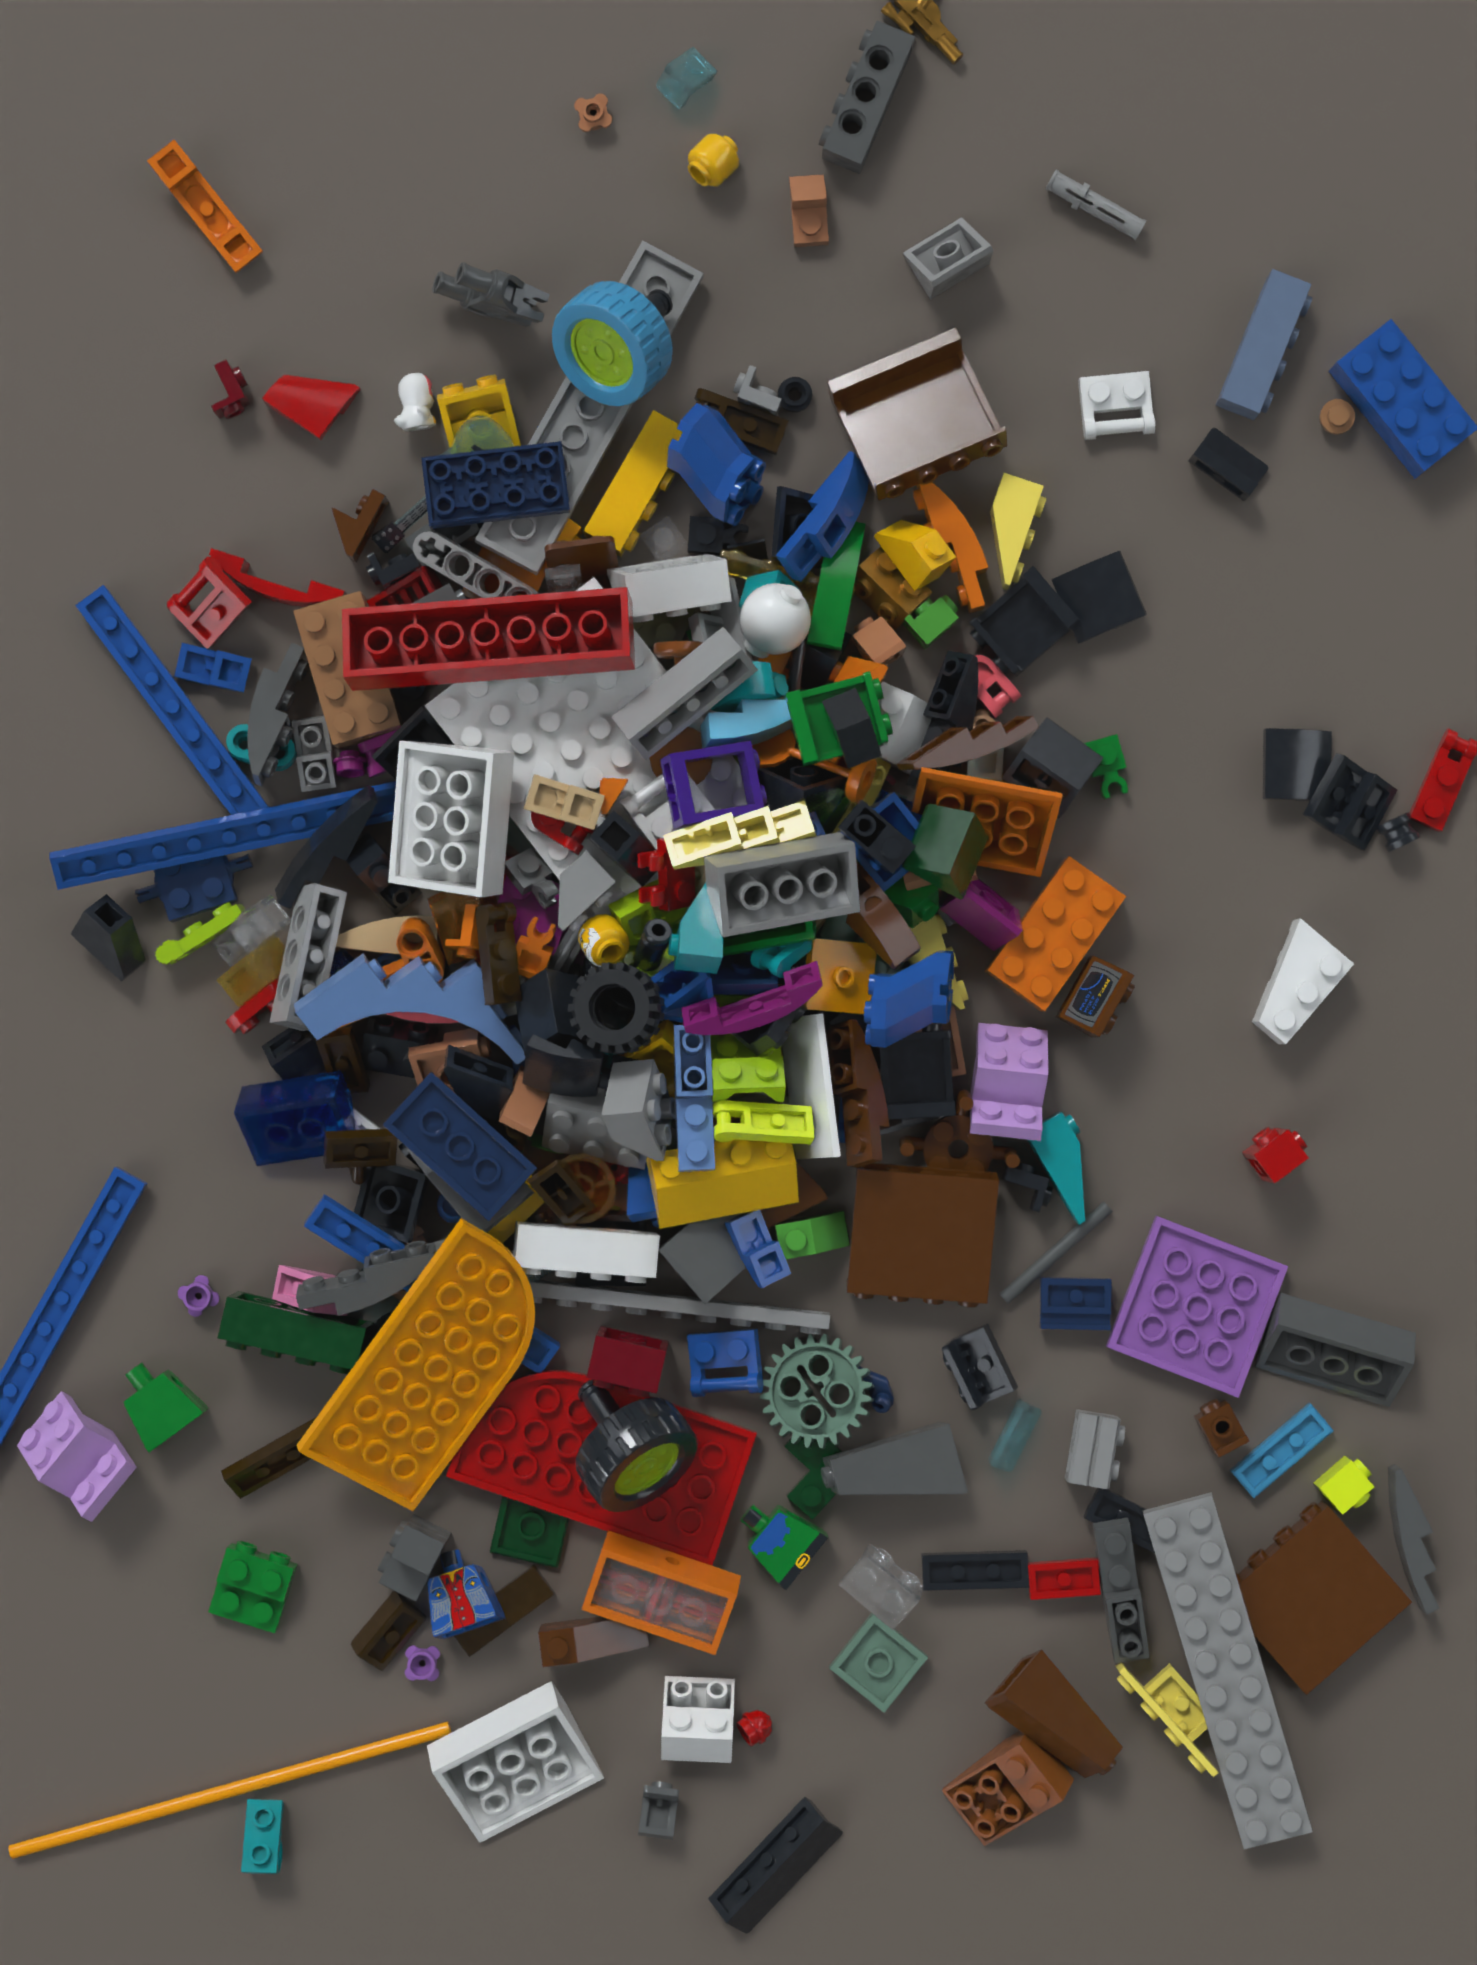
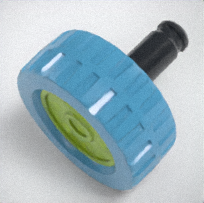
M601 281L589 285L575 295L556 315L552 328V344L555 356L564 374L572 384L589 398L609 406L630 405L652 390L667 374L672 361V340L663 319L673 308L672 299L669 294L661 289H654L649 295L644 296L639 291L623 283Z

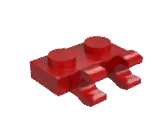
M664 838L657 839V850L637 854L638 868L650 867V871H658V885L639 888V903L651 902V906H659V909L665 911L689 907L695 899V866L674 869Z

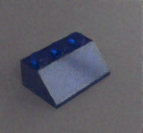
M341 1071L242 1086L234 1110V1115L256 1166L324 1156L325 1131L355 1130L352 1096Z

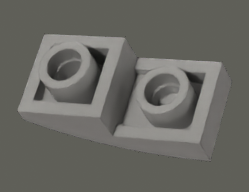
M324 715L292 720L301 791L337 787L335 765H333L332 741Z

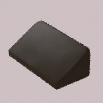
M393 1591L355 1636L351 1646L358 1657L383 1672L427 1619V1616L400 1593Z

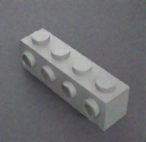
M722 627L616 712L612 718L631 744L647 760L758 671V669L727 630Z

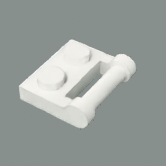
M1149 371L1079 378L1078 385L1085 440L1096 439L1098 435L1143 431V434H1155V418L1152 408ZM1140 409L1141 414L1140 418L1095 422L1094 414Z
M663 773L631 798L627 795L619 801L656 850L657 839L664 838L663 835L680 830H674L668 801L647 817H644L639 810L666 789ZM688 774L695 813L715 810Z

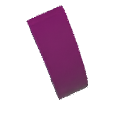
M815 961L783 972L785 985L732 1004L719 1007L714 996L681 1008L686 1033L698 1035L737 1033L766 1025L786 1016L807 1002L823 986L818 962Z

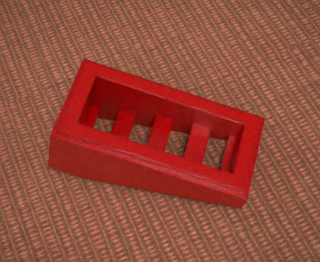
M422 566L367 600L369 607L384 606L382 602L387 600L390 605H400L395 597L399 593L404 604H412L414 600L408 590L409 587L412 586L418 599H421L427 595L421 584L422 580L429 593L443 586L433 568Z

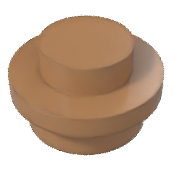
M1331 400L1320 411V424L1330 434H1343L1354 424V409L1345 400Z

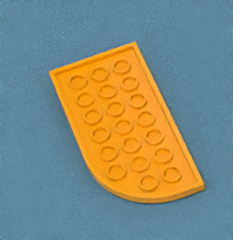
M461 1218L296 1445L298 1451L401 1506L414 1511L514 1375L529 1348L535 1323L534 1297L525 1272L510 1250L490 1234Z

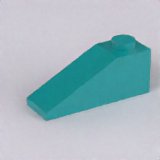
M706 882L680 921L677 934L670 935L668 954L674 956V970L717 974L723 958V937L720 934L707 893Z
M1058 1111L1042 1121L1041 1141H1027L1075 1223L1080 1225L1085 1222L1080 1142L1076 1137L1080 1133V1129L1070 1114L1065 1117L1062 1112Z

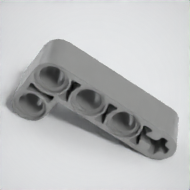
M423 532L414 540L413 552L417 559L482 598L516 596L522 591L528 595L538 594L531 586L442 534ZM428 542H435L434 546L437 549L448 554L445 558L440 555L429 554L430 550L426 547V544ZM465 556L469 561V570L466 574L460 576L455 570V562L459 557ZM495 574L499 579L500 585L498 590L491 594L485 588V580L489 575Z

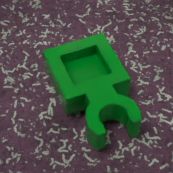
M1115 734L1084 743L1104 757L1091 775L1092 778L1102 776L1103 782L1100 786V793L1103 799L1110 798L1108 786L1111 783H1115L1120 787L1122 795L1128 793L1127 782L1118 775L1119 770L1127 768L1118 735Z

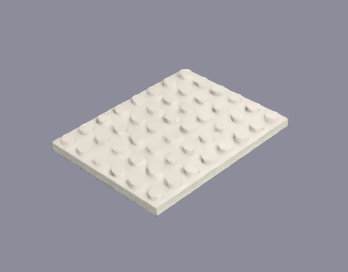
M593 577L576 591L603 588ZM635 629V670L454 683L425 705V708L454 745L514 752L509 816L559 881L560 874L586 850L616 881L615 885L611 887L615 894L600 908L594 903L584 912L589 918L600 914L612 916L608 905L641 888V886L589 840L591 834L588 833L582 843L584 848L578 856L539 832L531 821V811L525 810L523 807L534 774L598 794L602 778L628 779L626 787L606 817L599 815L596 829L614 810L647 840L619 801L627 795L631 798L657 777L651 769L649 758L647 760L643 758L615 723L612 716L667 671ZM700 716L688 727H693L701 732L700 726L704 719ZM732 755L713 758L711 770L705 780L697 784L698 788L715 810L747 805L738 763ZM666 789L639 809L644 817H647L668 801ZM566 822L561 832L570 836L576 825ZM658 871L645 885L658 879Z

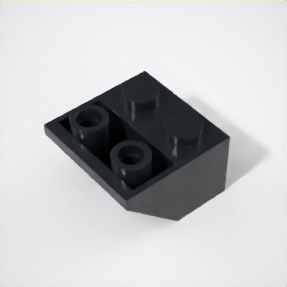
M1046 717L1039 726V729L1036 730L1012 762L1002 779L1010 784L1063 793L1057 816L1059 819L1066 812L1104 757Z

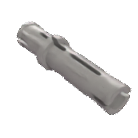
M1055 170L1045 188L1047 191L1049 190L1072 203L1071 207L1073 209L1081 208L1136 241L1147 220L1139 218L1118 204L1089 189L1091 185L1085 182L1082 185L1060 173L1059 170Z

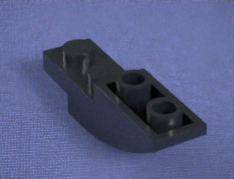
M947 651L923 713L931 722L921 747L949 728L967 727L969 731L972 730L978 695V658L976 656ZM962 763L930 769L949 772L951 766L961 768ZM921 769L912 770L906 785L914 790Z

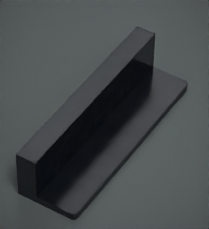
M804 1797L708 1898L727 1924L746 1934L749 1933L843 1834V1831L829 1822L812 1800Z

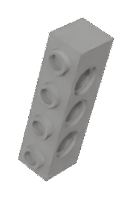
M317 883L302 886L295 899L269 1023L300 1031L309 1030L295 1013L294 1003L330 977L347 892Z

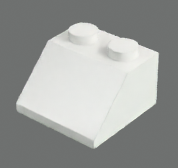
M882 681L881 688L884 699L878 700L881 714L888 713L893 734L887 735V745L879 747L882 756L878 758L890 763L891 767L899 770L897 763L921 747L931 720L923 715L927 702ZM900 770V771H903V772H905V773H907V774H910L912 770Z

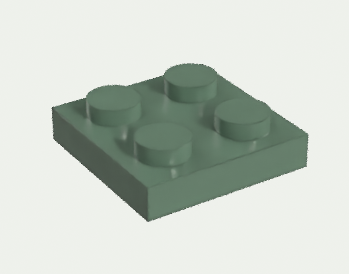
M872 1611L829 1665V1669L885 1713L928 1659V1655Z

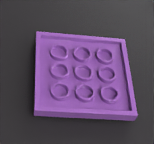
M1155 1215L1106 1347L1239 1398L1288 1266Z

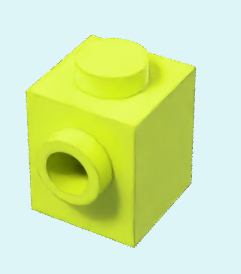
M1343 1456L1313 1482L1332 1506L1342 1515L1352 1506L1358 1508L1370 1498L1369 1492L1374 1488L1373 1484L1368 1480L1372 1474L1358 1458L1353 1462L1346 1456Z

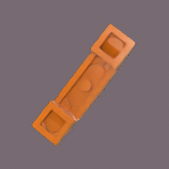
M172 140L147 160L166 187L235 273H238L263 253V250L236 219L175 140Z

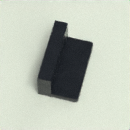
M1217 428L1210 430L1188 460L1242 501H1245L1251 495L1258 482L1268 470V465Z
M288 1028L262 1045L271 1067L291 1090H295L325 1069L315 1037L309 1030L300 1031Z

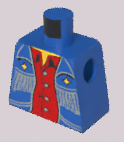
M458 1549L440 1555L444 1574L428 1580L433 1637L444 1640L506 1619L489 1579L481 1566L472 1564L464 1567L461 1553Z

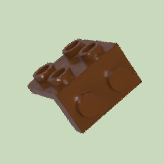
M593 536L588 539L574 541L562 540L544 547L552 593L576 591L593 577H595L603 589L612 588L607 575V569L619 567L615 540L612 536Z

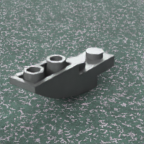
M291 643L277 673L266 668L263 669L251 703L247 737L248 755L255 784L261 787L266 777L271 778L274 775L278 765L276 756L281 746L285 748L292 737L293 728H291L289 716L282 711L287 712L290 709L295 697V692H293L297 680L303 681L309 669L304 647Z
M415 1241L407 1244L404 1249L391 1251L389 1248L378 1249L371 1252L370 1256L365 1257L364 1271L359 1272L358 1269H348L340 1272L337 1277L324 1279L322 1276L308 1278L303 1281V1284L298 1285L296 1299L299 1310L335 1303L337 1315L339 1316L376 1304L394 1295L419 1277L436 1253L435 1242L426 1244L425 1241Z
M1128 1518L1093 1523L1096 1543L1095 1553L1098 1559L1100 1586L1114 1662L1116 1664L1150 1658L1142 1597L1138 1587L1130 1522Z

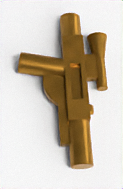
M894 0V4L901 10L899 13H897L891 2H888L882 8L881 13L893 20L904 32L913 35L914 31L910 27L914 24L925 36L926 41H930L933 46L936 45L953 65L963 57V53L955 46L958 40L940 22L941 13L933 0Z

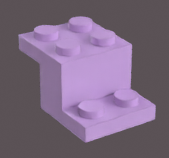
M978 1023L976 1059L971 1083L973 1107L970 1109V1133L1041 1141L1042 1106L1048 1080V1030Z
M62 1391L53 1401L48 1403L43 1414L31 1428L24 1432L17 1444L37 1480L69 1497L80 1516L90 1522L96 1518L137 1468L115 1433L83 1415L73 1398Z

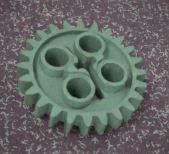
M808 1334L807 1344H803L798 1337H795L794 1349L785 1344L782 1345L785 1353L782 1358L772 1354L771 1357L777 1364L775 1368L764 1367V1370L771 1375L770 1380H763V1385L769 1388V1392L761 1394L760 1399L770 1401V1405L763 1409V1413H774L775 1416L769 1424L772 1427L780 1424L783 1425L779 1433L781 1437H785L792 1432L791 1443L795 1445L804 1437V1444L808 1449H811L814 1440H817L821 1449H825L827 1439L829 1438L834 1445L838 1446L839 1434L842 1433L851 1439L852 1434L849 1427L853 1425L861 1429L863 1426L857 1419L858 1416L870 1415L863 1408V1404L874 1402L873 1398L865 1395V1391L873 1388L874 1384L865 1382L863 1378L868 1376L871 1371L868 1368H858L864 1361V1358L860 1355L852 1359L851 1356L855 1348L849 1345L842 1351V1340L836 1338L832 1345H829V1336L826 1334L822 1335L819 1343L816 1342L813 1334ZM819 1358H827L829 1362L828 1371L822 1376H816L813 1372L814 1362ZM800 1365L805 1368L810 1379L820 1387L824 1385L821 1389V1394L835 1410V1417L829 1415L821 1400L814 1396L810 1397L813 1389L799 1373L798 1367ZM797 1378L800 1381L801 1389L797 1395L788 1397L785 1393V1385L790 1379ZM839 1386H846L849 1389L850 1396L843 1404H836L833 1400L834 1390ZM811 1407H818L821 1411L820 1421L815 1425L809 1426L805 1421L806 1411Z

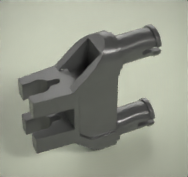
M464 262L458 267L455 277L444 274L441 271L438 272L432 287L433 293L460 301L462 308L467 311L525 327L531 325V322L539 323L543 321L544 314L532 310L531 307L536 306L537 301L540 303L548 302L550 295L524 283L518 277L498 269L492 270L489 273L467 265Z

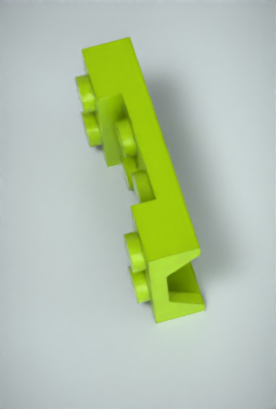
M755 995L714 996L719 1007H723ZM732 1033L710 1035L713 1085L712 1104L720 1100H726L734 1093L764 1092L776 1102H784L786 1084L783 1056H781L780 1047L778 1049L771 1047L759 1056H756L737 1040Z

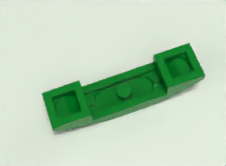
M855 522L852 530L832 559L823 558L807 644L840 651L842 649L866 523Z

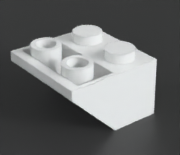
M665 1676L661 1760L731 1763L735 1679Z

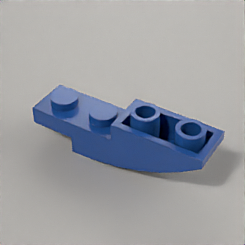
M852 451L846 454L808 501L813 510L776 554V557L793 580L801 582L822 556L832 559L852 530L860 514L868 490L869 480L858 457Z

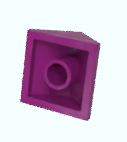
M979 878L970 882L963 899L960 900L948 894L940 907L941 911L993 951L1016 938L1023 931L1019 909Z

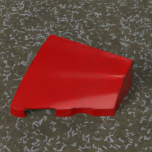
M284 374L270 387L262 400L267 406L294 424L296 423L319 440H322L339 414L343 415L361 389L357 385Z

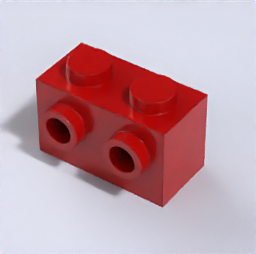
M1264 1128L1252 1138L1254 1144L1242 1152L1263 1181L1274 1184L1309 1159L1303 1151L1307 1148V1145L1295 1130L1291 1132L1288 1129Z

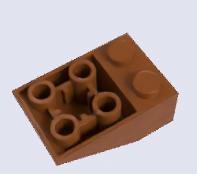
M1018 1731L1003 1740L947 1784L941 1791L982 1844L986 1846L1062 1802L1074 1778L1058 1758L1024 1733Z

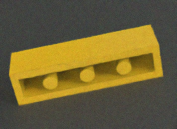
M655 410L652 411L584 529L585 537L612 536L615 540L617 555L622 557L625 550L629 552L633 550L640 537L637 529L643 520L648 522L658 506V503L654 502L660 489L666 492L674 479L675 473L667 467L668 447L672 438L679 441L682 435V431L677 429L678 423Z

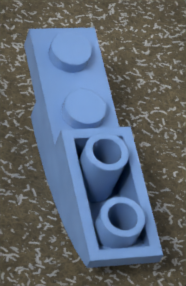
M674 1025V1084L678 1172L715 1171L710 1035L686 1033L684 1025Z

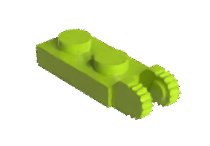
M228 902L212 912L215 918L204 925L201 921H198L183 931L185 937L181 940H167L162 943V946L159 945L155 952L156 960L162 964L166 963V965L177 963V960H182L248 918V912L242 904L232 906Z

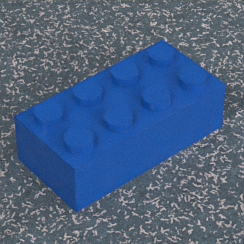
M1392 319L1339 359L1328 371L1414 479L1477 430L1476 423Z

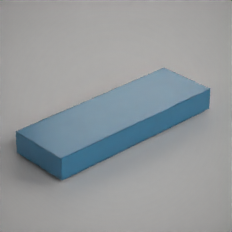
M1308 1403L1233 1466L1230 1472L1251 1497L1255 1498L1334 1430L1314 1406Z

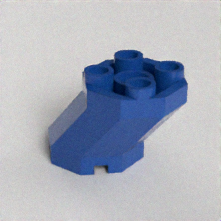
M696 403L681 419L677 427L678 430L682 431L679 441L672 438L670 442L667 467L681 475L713 517L737 526L749 505H755L761 498L764 488L759 484L762 480L766 463L750 453L719 411L707 405Z
M939 950L895 974H870L868 994L873 996L871 1001L865 1002L864 1022L871 1023L866 1026V1045L886 1048L931 1023L947 1024L950 1021L953 989L951 987L952 979H954V951Z

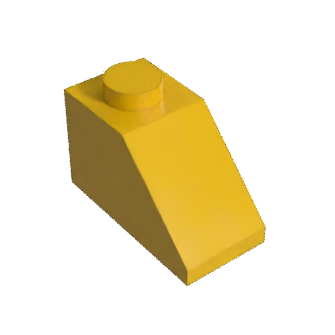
M899 520L874 535V538L914 591L938 579L956 558L936 529Z

